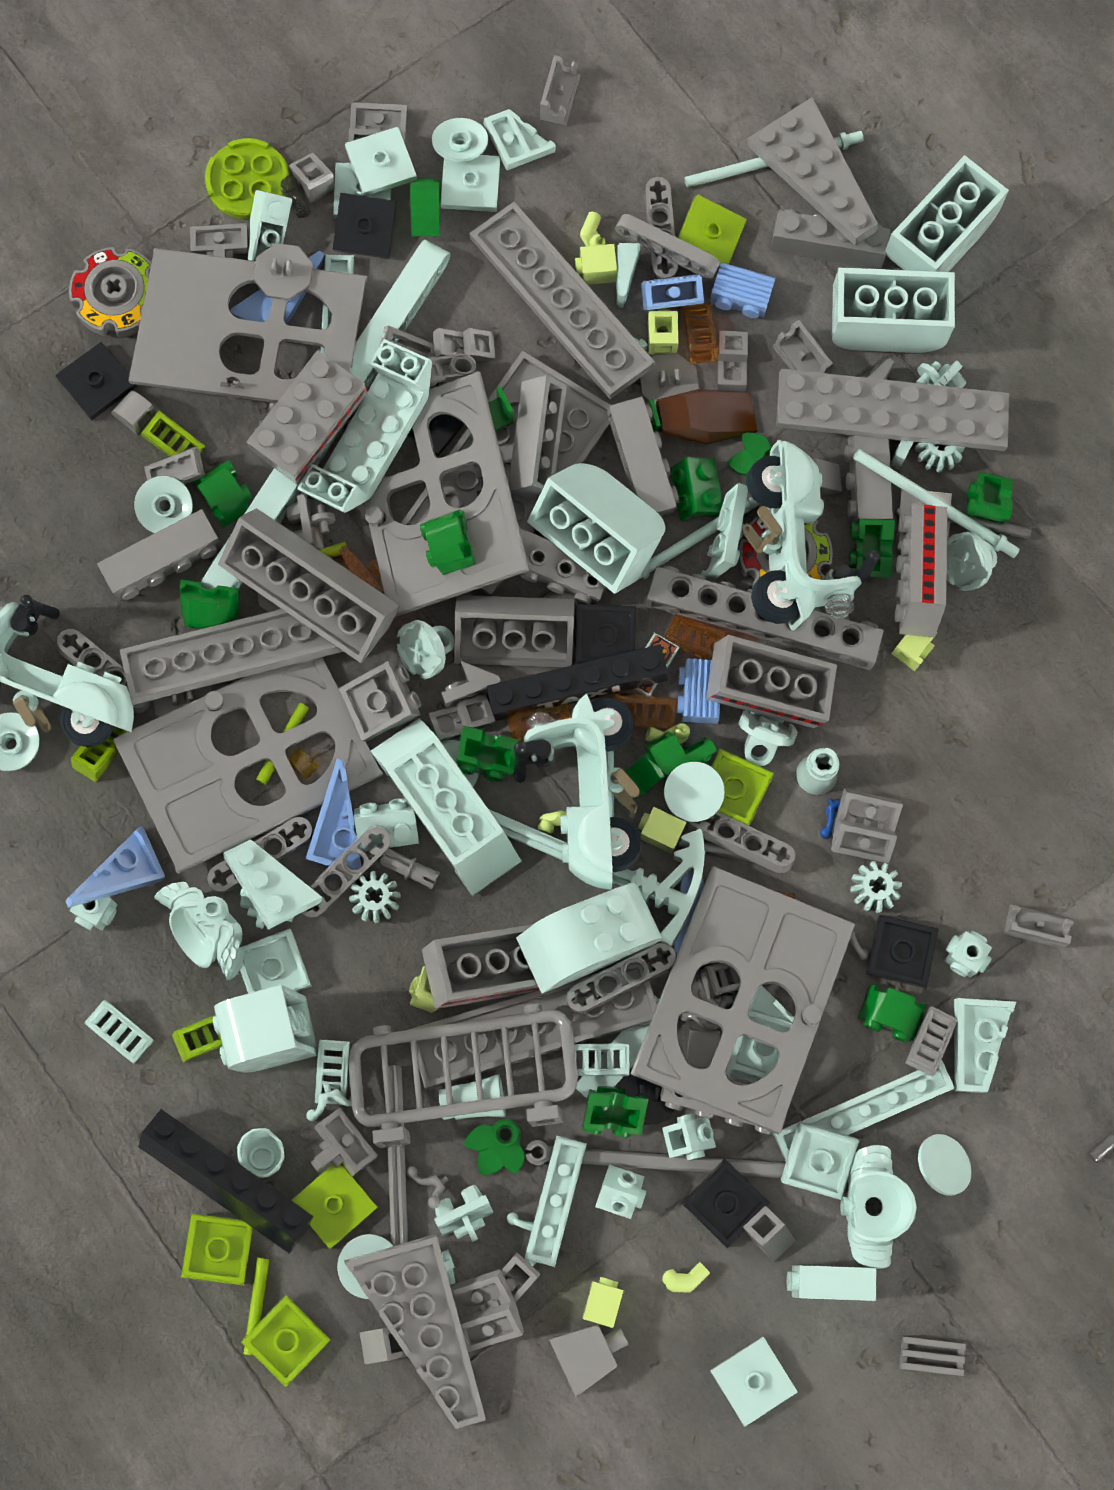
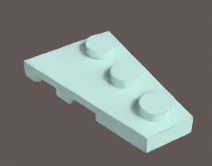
M741 483L736 484L725 495L716 524V529L720 533L716 536L713 544L709 546L707 556L712 557L709 568L701 572V575L707 577L708 581L711 582L729 568L734 567L740 556V551L737 548L739 540L743 535V516L749 506V498H747L748 488Z
M251 839L224 852V859L268 930L322 902V896Z
M954 999V1017L957 1019L954 1029V1091L988 1092L999 1058L1002 1039L1006 1036L1008 1030L1007 1023L1011 1012L1014 1011L1016 1002Z

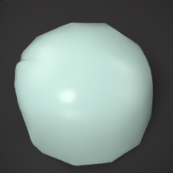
M267 1128L252 1129L242 1136L237 1146L238 1163L261 1179L268 1178L279 1171L284 1161L282 1141Z

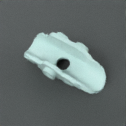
M186 882L172 883L158 891L154 898L172 910L169 916L170 928L175 940L187 957L202 968H208L217 958L226 979L231 980L243 966L245 952L240 948L243 937L242 928L229 913L227 903L222 898L216 896L205 898L201 890L196 887L189 888Z
M871 1145L859 1149L855 1153L848 1176L847 1196H842L840 1210L841 1215L846 1216L848 1221V1240L853 1258L859 1264L869 1268L884 1269L891 1264L892 1239L897 1238L909 1229L915 1219L917 1206L915 1196L908 1184L893 1175L891 1150L887 1146ZM871 1197L878 1198L882 1203V1211L877 1216L869 1215L865 1209L866 1201Z

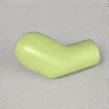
M596 212L588 213L580 232V237L585 246L606 244L605 238H601V235L596 231L601 221V216Z
M679 723L663 732L650 726L646 732L645 740L650 742L670 731L676 735L679 743L682 744L688 739L690 728L684 723Z
M556 811L543 814L539 819L538 830L548 835L552 834L554 826H561L560 816H566V812Z
M699 1262L688 1274L676 1273L674 1269L667 1270L663 1274L662 1281L667 1289L672 1292L690 1293L710 1272Z

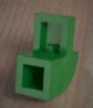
M425 177L410 182L412 237L440 236V180Z
M670 731L643 745L645 751L651 753L661 771L667 776L681 764L687 762L706 763L712 758L711 754L717 751L713 741L706 737L683 749L676 735Z

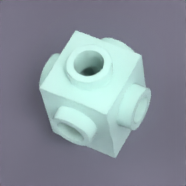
M111 896L95 900L96 905L92 910H87L92 903L91 901L71 907L70 912L77 916L74 922L88 930H91L94 926L103 931L104 927L108 926L115 917L118 904L110 898Z
M966 931L959 937L954 935L946 948L949 954L944 962L951 965L950 968L955 973L963 977H972L978 971L981 973L985 971L992 959L988 956L992 947L986 944L987 939L974 931L969 933ZM967 948L976 953V956L970 957L967 954Z
M694 1113L677 1117L678 1123L662 1127L669 1158L686 1155L687 1161L705 1157L704 1150L716 1147L709 1118L696 1119Z
M609 1165L595 1207L631 1219L635 1207L641 1209L646 1195V1190L641 1189L645 1176Z

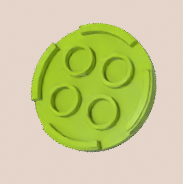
M242 138L228 142L227 146L210 158L205 170V185L211 201L221 212L236 219L250 220L256 190L286 197L290 186V175L285 159L269 143L254 138Z

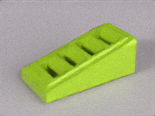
M160 410L141 432L143 438L170 457L184 452L189 444L199 449L200 453L206 447ZM162 423L166 427L161 432V434L158 437H156L153 433ZM170 430H172L173 432H175V434L171 438V440L167 444H165L163 442V439L167 436ZM182 437L185 441L177 451L173 450V445Z
M114 726L113 730L118 736L128 732ZM110 735L105 740V742L110 744L109 747L102 743L92 747L80 746L71 757L72 767L96 782L118 753V749L113 741L114 737ZM94 748L103 755L99 757L91 752V750ZM85 759H88L89 761L93 762L94 765H92L91 763H89V762L86 761Z
M216 1015L174 1031L172 1037L183 1063L223 1046L220 1034L217 1035L219 1040L214 1041L208 1028L209 1025H213V1017ZM201 1029L206 1045L202 1046L196 1032L197 1030ZM188 1034L195 1048L190 1051L184 1037Z

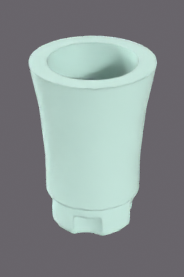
M819 748L805 757L799 763L796 770V778L800 787L813 795L829 792L837 781V772L839 770L837 754L829 748ZM818 765L823 766L824 770H820Z
M500 1074L482 1080L484 1099L504 1097ZM476 1081L452 1086L453 1104L478 1100ZM446 1089L439 1090L440 1106L447 1105ZM506 1109L444 1117L443 1120L488 1116L506 1117Z

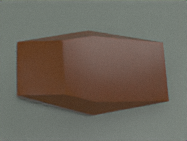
M696 389L656 401L661 434L702 444H710L740 437L743 433L757 432L750 392Z

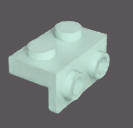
M393 799L389 804L382 805L365 803L360 805L359 808L354 809L357 838L369 827L380 825L390 833L391 839L388 848L419 844L415 811L406 799ZM372 833L370 834L371 842L366 848L363 843H360L358 846L365 851H370L375 844L382 846L384 835L380 833L376 836Z

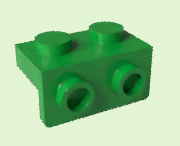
M686 457L672 466L671 479L679 496V503H676L680 520L687 521L694 516L719 517L723 501L715 459Z

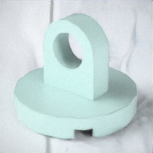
M971 532L958 533L948 538L947 581L963 591L975 590L986 584L992 574V568L997 563V555L993 546L977 534Z
M420 620L403 625L397 637L400 636L397 650L402 663L413 675H420L422 679L431 678L442 671L446 659L445 655L455 645L454 636L448 628L441 625L431 627L426 622Z
M747 710L743 711L738 724L741 729L748 733L744 745L746 760L760 767L770 763L778 746H791L794 744L798 733L794 725L790 724L787 727L783 724L784 720L754 712L749 714ZM756 745H763L767 748V752L763 756L756 757L751 754L752 748Z

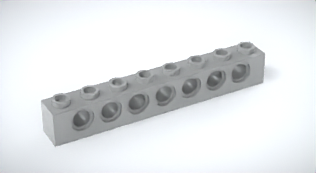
M656 566L647 597V608L871 670L876 662L884 630L877 628L878 626L874 623L867 621L857 623L850 621L849 617L843 614L833 613L829 615L822 613L819 608L815 607L809 618L800 625V628L792 631L786 623L775 624L763 621L758 617L751 599L752 589L743 591L736 589V586L729 582H719L718 584L708 581L707 577L700 574H691L689 576L679 573L680 571L675 567L663 566L661 568ZM676 587H682L688 594L684 597H678L672 590ZM710 595L715 599L716 603L706 605L701 601V597ZM739 603L744 608V611L735 613L730 610L729 605ZM818 626L824 627L829 635L820 637L815 633L814 628ZM850 634L854 636L857 644L849 645L845 643L843 635Z

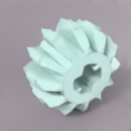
M919 442L915 445V452L920 453L917 458L918 462L926 461V470L931 469L932 465L935 466L937 473L942 472L943 467L949 471L952 470L954 463H960L962 459L960 453L965 449V447L940 445L942 446L941 450L944 448V451L938 450L939 446L935 447V445L940 444Z
M875 861L870 863L869 869L862 865L858 869L861 875L854 874L851 878L858 885L852 886L850 892L860 894L854 900L856 904H859L862 900L866 902L864 911H869L872 904H874L875 912L881 913L883 905L885 908L891 909L894 906L892 900H899L901 897L895 889L901 888L902 882L892 880L898 875L896 870L890 874L886 873L888 869V864L886 863L881 866L880 870H878ZM875 881L881 884L879 888H882V890L878 893H874L871 890L873 886H869Z
M372 871L370 872L371 880L368 882L363 875L359 877L362 887L352 884L351 889L358 894L350 896L349 901L350 903H358L352 909L354 914L364 911L362 920L365 922L373 914L374 923L377 924L380 922L379 914L383 913L384 917L389 920L391 915L387 909L390 908L396 911L399 909L398 904L391 900L400 899L401 894L397 891L391 892L397 887L396 881H391L386 884L388 881L386 873H383L378 881L376 872ZM373 891L375 894H383L379 896L381 901L377 904L373 900L367 901L371 899L369 894Z

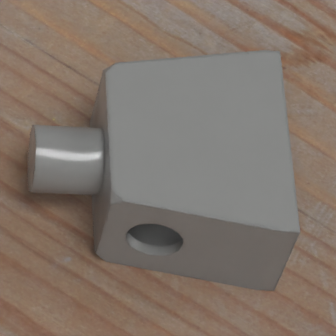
M598 1324L549 1339L575 1397L615 1369L617 1363L612 1353L628 1346L621 1328L603 1336Z

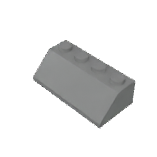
M458 595L455 607L454 663L460 664V661L468 664L560 668L572 666L574 599Z

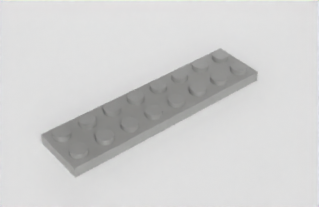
M512 202L469 233L473 243L609 399L615 397L655 367V361L515 202Z
M781 369L779 372L776 427L997 451H1005L1008 447L1009 393Z
M283 609L120 649L133 705L344 652Z
M630 964L626 969V974L629 978L636 980L643 976L644 970L639 964ZM595 973L543 994L538 990L412 1029L524 1013L523 1007L525 1005L542 1004V1011L557 1010L567 1016L572 1026L574 1044H580L650 1023L657 1004L648 981L587 1013L576 1014L572 1012L567 1004L569 989L598 974ZM610 977L603 978L599 982V989L604 993H612L617 987L615 980ZM594 984L588 986L591 992L586 995L576 992L575 1000L572 1001L573 1004L579 1003L581 1007L585 1006L586 998L593 994L595 1001L600 999L595 993ZM554 1022L539 1023L541 1055L562 1049L559 1026ZM532 1025L507 1028L511 1064L534 1058ZM501 1029L477 1032L481 1073L504 1067L505 1060ZM471 1033L447 1037L451 1082L474 1076ZM441 1038L417 1041L419 1070L425 1090L444 1085L445 1077Z

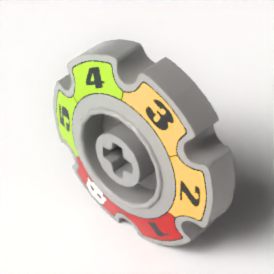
M109 247L90 254L83 260L86 266L85 269L82 271L75 270L69 284L70 301L73 307H80L76 311L78 319L89 330L102 336H106L107 332L112 330L116 331L118 337H126L137 333L151 262L144 255L132 249H126L124 253L117 254L114 247Z
M757 516L749 525L753 527L763 541L765 538H762V534L768 529L761 518ZM816 520L813 524L804 523L806 568L809 577L824 580L825 575L822 574L821 570H828L830 568L833 551L828 533H819L816 530L818 520ZM742 539L738 549L740 551L739 567L743 576H752L754 578L753 588L757 580L770 571L769 554L764 552L757 553L748 540Z

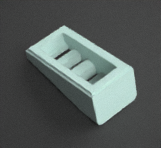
M619 243L617 245L616 306L618 308H623L627 300L639 259V243Z
M103 1000L85 1021L89 1028L133 1064L136 1063L154 1041L106 1000ZM108 1011L111 1012L110 1018L100 1028L97 1024ZM119 1019L122 1023L110 1036L107 1032ZM129 1027L132 1031L124 1039V1041L121 1044H119L117 1040ZM137 1035L140 1036L142 1039L133 1048V1050L129 1052L126 1048L137 1037Z
M319 1040L315 1103H318V1095L323 1093V1085L328 1083L331 1089L339 1088L341 1094L347 1099L350 1042ZM326 1050L343 1051L342 1057L326 1056ZM325 1063L342 1064V1069H325ZM324 1076L341 1077V1082L324 1081ZM332 1097L328 1098L327 1104L342 1105Z
M574 1044L575 1056L576 1052H582V1069H577L578 1076H629V1044ZM589 1052H595V1069H589ZM601 1052H607V1068L601 1069ZM614 1052H620V1068H614Z

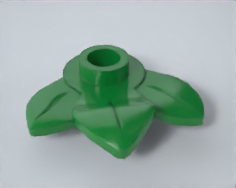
M743 433L742 443L745 450L733 455L728 460V465L732 470L741 475H746L745 484L747 473L757 460L770 456L772 448L765 436L756 433Z
M510 1119L499 1120L493 1126L480 1125L469 1133L464 1142V1146L479 1151L478 1169L482 1176L494 1174L503 1166L516 1174L524 1162V1151L519 1144L521 1130L517 1123ZM503 1129H509L512 1133V1137L508 1141L500 1138V1132Z

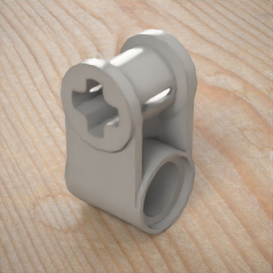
M467 354L428 358L432 361L429 389L475 373L476 361Z

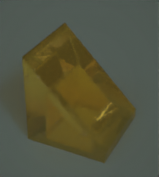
M300 748L288 759L291 766L306 779L319 767Z

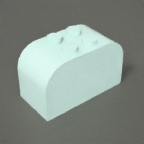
M964 155L894 230L885 250L886 256L903 270L949 272L991 225L999 213L1009 190Z
M838 268L833 283L832 341L835 345L857 351L925 353L938 350L947 344L955 327V272Z
M584 463L571 465L547 479L527 521L614 594L641 577L665 532V523L653 508L608 472L594 465Z
M633 882L561 909L539 920L516 937L541 994L624 961L662 940V936L637 883Z
M278 985L234 997L214 1006L216 1016L213 1017V1025L217 1035L220 1034L223 1046L220 1047V1055L223 1064L227 1065L228 1069L242 1073L256 1072L318 1056V1046L306 996L294 990Z

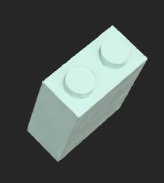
M792 1265V1272H787V1291H792L793 1298L876 1301V1268Z

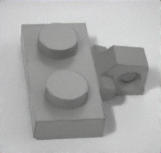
M247 223L190 227L191 253L233 258V254L248 253Z
M341 1108L335 1110L315 1126V1130L324 1140L319 1145L323 1151L311 1161L317 1172L332 1162L335 1167L343 1164L353 1177L378 1157V1154Z

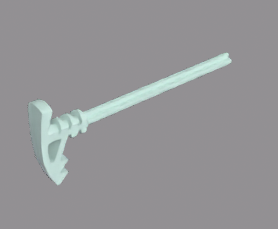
M489 809L507 837L562 860V844H567L566 842ZM701 829L681 837V842L689 847L674 852V860L681 862V864L662 883L657 882V875L651 874L648 878L643 876L644 869L641 868L635 871L626 869L612 872L613 883L623 886L636 882L645 902H648L650 899L655 900V907L658 909L663 905L668 906V913L675 917L661 932L662 940L659 942L667 943L671 947L675 944L687 921L701 884L705 854ZM689 871L694 873L687 894L673 889Z

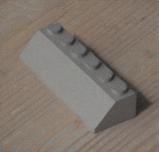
M257 508L239 517L218 562V565L360 663L365 660L389 629L400 607L396 602Z

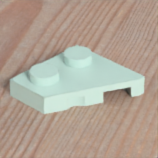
M510 109L484 118L483 125L506 170L552 154L556 150L554 142L544 140L536 134L537 130L534 127L521 121L520 117Z

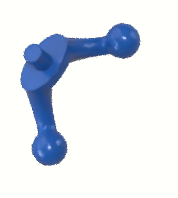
M832 798L828 800L829 806L825 809L827 825L820 831V836L823 839L831 837L835 812L838 811L841 800L834 801Z

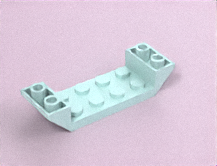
M383 339L370 362V365L378 372V375L325 467L322 469L311 464L297 488L299 491L344 513L371 499L429 397L432 361L386 339Z
M420 718L370 751L386 775L391 777L455 868V873L472 896L522 862L494 816L437 736Z

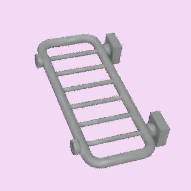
M528 1004L523 1007L524 1013L398 1032H392L391 1026L374 1027L373 1035L358 1039L349 1051L348 1063L354 1117L359 1123L367 1127L381 1126V1130L372 1131L373 1143L379 1148L410 1144V1133L404 1127H400L401 1123L534 1105V1108L526 1109L527 1121L532 1127L563 1123L562 1110L558 1105H553V1102L562 1101L571 1096L578 1082L573 1030L570 1020L564 1013L557 1010L542 1011V1004ZM554 1022L560 1028L566 1080L561 1088L545 1091L538 1024ZM532 1025L539 1092L514 1095L507 1028ZM501 1029L508 1096L484 1099L477 1032ZM471 1033L478 1100L453 1104L447 1037ZM441 1038L447 1105L423 1108L417 1041ZM411 1042L417 1109L392 1112L387 1045ZM381 1046L386 1113L370 1115L364 1108L360 1058L365 1049Z

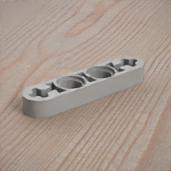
M654 177L647 182L645 190L647 223L675 236L670 184L662 177ZM655 187H659L662 192L661 203H656ZM656 212H664L668 219L664 223H657L653 220L652 216ZM650 251L651 270L654 279L677 276L678 264L666 259L669 272L668 274H663L661 270L663 257Z
M623 214L615 227L616 232L623 238L633 243H639L641 247L702 277L713 278L720 266L718 259L710 253L632 215Z
M67 629L58 635V651L72 665L76 667L77 662L84 663L89 656H97L101 659V664L94 669L93 674L103 677L104 672L119 674L124 679L122 685L128 688L124 668L82 633L75 629ZM66 640H68L69 642L76 640V647L81 651V654L79 656L78 650H76L73 646H69L68 648H66ZM151 701L133 705L134 713L146 711Z
M718 811L712 817L701 821L700 824L685 821L688 831L693 832L701 829L703 839L771 871L785 873L793 866L795 851L790 845ZM712 821L716 822L713 831L709 830ZM721 827H729L734 831L735 835L731 838H724L718 833V830ZM750 839L757 840L762 848L758 851H752L747 848L745 842ZM767 846H768V847H770L771 849H770V851L768 852V856H765L764 854H765L766 848H767ZM780 853L785 855V859L782 862L776 860Z
M295 817L259 838L255 843L265 850L268 841L272 839L279 840L282 844L281 851L276 855H271L279 862L308 844L313 836V828L307 819ZM295 825H299L301 828L306 826L307 829L304 830L305 836L301 839L298 835L290 838L289 840L293 845L288 847L285 839L280 834L285 832L288 837L295 832L293 828ZM226 860L210 869L207 876L209 886L217 893L230 892L240 885L234 873L226 878L227 884L225 886H222L220 883L214 884L217 880V873L221 872L223 875H226L232 871L228 867L229 865Z
M380 825L369 827L320 874L309 887L319 893L320 890L315 888L319 885L322 891L331 897L326 899L325 895H323L322 902L317 904L319 908L312 907L302 912V914L307 917L319 916L388 849L391 839L388 830ZM373 833L377 836L381 833L384 835L382 838L383 845L375 844L369 851L371 854H374L370 858L368 853L358 845L363 843L366 848L372 839L370 834ZM359 853L364 858V864L357 869L349 867L346 861L348 855ZM330 874H337L341 877L343 883L340 888L333 890L326 886L325 878Z
M667 943L655 944L574 985L567 993L568 1007L576 1014L587 1013L672 969L676 959L675 950ZM657 951L670 955L667 958L666 965H663L661 961L653 964L652 969L654 971L649 973L647 963L642 959L648 957V962L657 958ZM630 964H639L643 968L644 974L639 979H631L626 974L627 967ZM606 977L614 979L617 984L615 991L609 994L599 989V982ZM594 984L595 993L600 999L595 1001L593 994L586 998L585 1006L581 1007L579 1003L573 1004L572 1001L575 1000L576 992L586 995L591 992L588 986Z

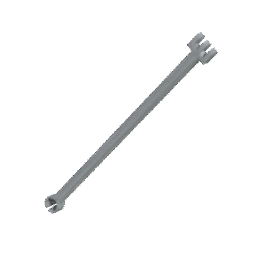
M535 1140L528 1144L526 1150L532 1151L534 1147H541L544 1152L543 1156L539 1159L534 1158L532 1153L525 1154L529 1163L539 1166L546 1161L550 1162L554 1146H548L540 1140ZM585 1149L582 1164L711 1173L724 1158L701 1157L687 1161L686 1156L669 1158V1154ZM726 1159L743 1176L781 1178L786 1164L781 1162Z

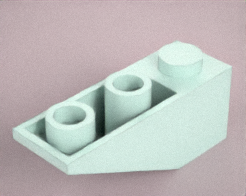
M256 190L250 216L248 260L256 261L258 255L274 244H283L292 198Z

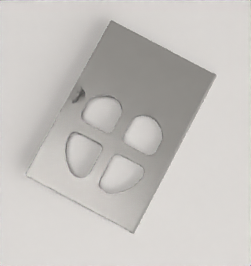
M154 248L129 383L227 396L231 400L243 398L277 403L295 380V378L280 379L275 375L279 347L284 342L321 346L325 349L328 358L351 373L368 277L365 275L313 269L310 287L304 291L319 298L330 310L332 321L326 329L320 330L285 324L284 319L288 300L272 298L270 315L266 321L243 320L231 314L229 301L240 287L251 283L256 284L253 280L255 261ZM238 335L264 340L262 359L258 372L251 375L234 373L224 366L220 358V349L228 338Z
M479 371L429 389L428 400L412 426L420 457L418 466L389 477H383L371 499L364 502L366 509L365 519L369 523L384 594L400 605L395 617L529 571L482 375ZM447 414L456 417L465 423L471 431L473 443L467 449L442 458H436L429 424L438 415ZM352 418L346 421L347 427L351 422ZM478 464L483 476V488L479 496L471 504L462 508H454L448 505L442 485L443 476L460 468ZM418 483H426L430 500V511L426 518L414 525H404L396 522L392 517L389 505L390 496L396 491ZM461 509L464 511L468 528L466 534L472 545L476 564L442 575L437 566L432 568L428 563L426 551L429 550V546L421 534L420 524ZM383 513H385V515H386V520H385V522H384V519H383V517H384V514H383Z
M323 657L246 676L219 690L210 691L206 696L133 729L132 732L128 731L113 738L178 874L321 806L337 758L344 761L349 792L383 776V772L377 765L366 741L361 740L340 690ZM292 692L311 699L317 707V714L313 719L284 733H276L260 705V700L270 693ZM222 706V708L218 711H210V709L216 710ZM235 709H243L252 721L260 737V742L256 746L234 756L224 755L217 751L212 744L211 733L213 725L220 716ZM326 733L335 742L333 759L328 769L317 781L304 785L298 780L286 756V751L288 748L317 734ZM262 760H270L285 787V794L279 800L265 806L249 804L236 792V777L245 768Z
M712 866L631 1075L779 1134L855 924L721 870L716 866ZM717 962L728 964L736 970L740 978V987L730 1009H723L693 996L691 984L699 968L706 964ZM776 984L783 987L792 997L796 1013L791 1028L788 1031L779 1032L752 1021L748 1017L749 1006L759 986ZM683 1013L698 1016L719 1025L722 1029L721 1038L708 1068L697 1069L692 1067L685 1060L677 1038V1022L679 1016ZM801 1013H802V1018H803V1020L806 1022V1024H804V1023L802 1022V1020H801ZM740 1036H746L771 1046L779 1053L778 1063L768 1075L752 1084L744 1086L733 1084L727 1079L725 1074L735 1043Z

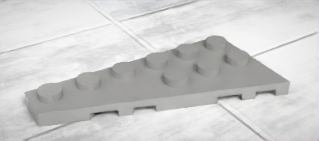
M813 97L747 138V146L855 246L878 231V222Z
M437 1234L344 1260L345 1265L352 1272L361 1289L368 1296L378 1311L379 1316L405 1355L408 1356L417 1373L424 1380L454 1428L458 1429L485 1421L483 1406Z

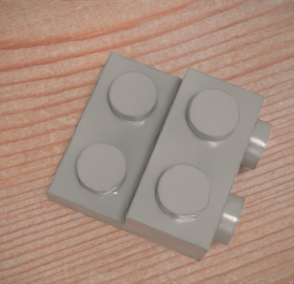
M387 661L339 688L362 741L367 742L391 728L397 729L421 716L418 710L421 707V701L414 691L410 692L406 684L409 681V675L402 665L398 666L395 662Z

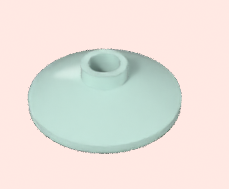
M453 118L444 121L436 127L432 135V145L434 150L447 160L457 162L469 161L480 156L485 151L488 145V134L485 128L474 120Z
M157 476L147 480L139 488L135 496L134 509L139 522L147 530L156 533L191 515L193 501L189 490L182 482L169 476ZM164 500L170 502L171 506L168 511H164L161 508V503Z
M18 713L0 714V770L16 771L22 769L35 758L40 744L38 730L36 726H27ZM10 740H16L17 742L16 747L13 749L7 748V743Z

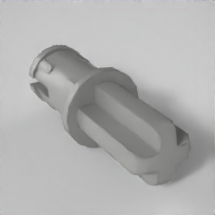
M389 848L380 859L381 865L404 875L405 880L410 878L429 887L431 890L440 875L439 871L416 862L417 858L410 859Z

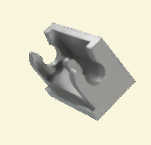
M554 55L540 103V120L567 126L581 75L578 74V64L573 61L571 67H566L563 65L562 57Z
M800 320L792 324L788 333L784 334L781 332L778 335L773 348L790 370L830 374L833 363Z
M1011 904L1004 934L1063 949L1071 943L1072 936L1069 935V930L1073 926L1074 920Z

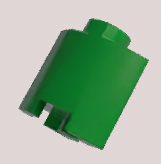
M230 461L220 463L205 472L204 477L193 481L222 528L243 516L250 506L248 501L253 499L246 485L242 484L239 486L234 477L238 476Z
M978 472L976 482H970L967 492L969 502L966 514L1006 523V520H1009L1012 514L1013 500L1011 499L1013 479Z
M459 509L420 524L421 534L429 546V550L426 551L428 563L432 568L437 566L442 575L476 564L472 545L466 534L468 528L463 510Z
M858 519L857 522H851L850 539H854V550H849L848 566L850 568L860 569L867 555L871 551H876L880 557L869 577H891L895 520Z
M181 579L180 605L184 625L188 628L204 629L235 621L239 616L238 588L218 585L214 589H205L201 586V582Z
M463 725L456 763L463 774L472 775L479 773L485 775L484 778L486 780L501 782L503 776L511 775L514 772V745L519 740L502 735H488L483 733V730Z
M873 984L869 985L857 1019L864 1021L863 1026L868 1029L881 1032L882 1027L893 1031L892 1037L894 1039L909 1043L910 1040L914 1041L926 1010V1004L915 1002L916 998L891 988H888L886 991Z
M598 1086L597 1092L589 1089L582 1123L583 1130L590 1134H601L604 1129H613L612 1133L620 1137H630L631 1134L642 1135L648 1099L641 1094L638 1096L626 1095V1089Z

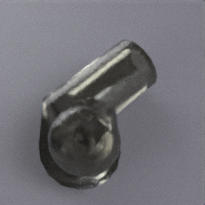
M292 175L286 176L280 184L281 192L286 197L292 198V204L298 218L307 217L311 212L303 191L299 186L298 179Z

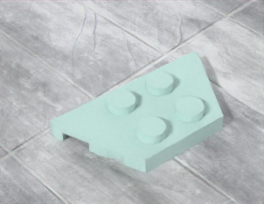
M762 985L756 989L748 1009V1017L752 1021L779 1032L788 1031L791 1028L794 1017ZM740 1036L735 1043L725 1074L756 1082L773 1070L778 1063L779 1053L771 1046L746 1036Z

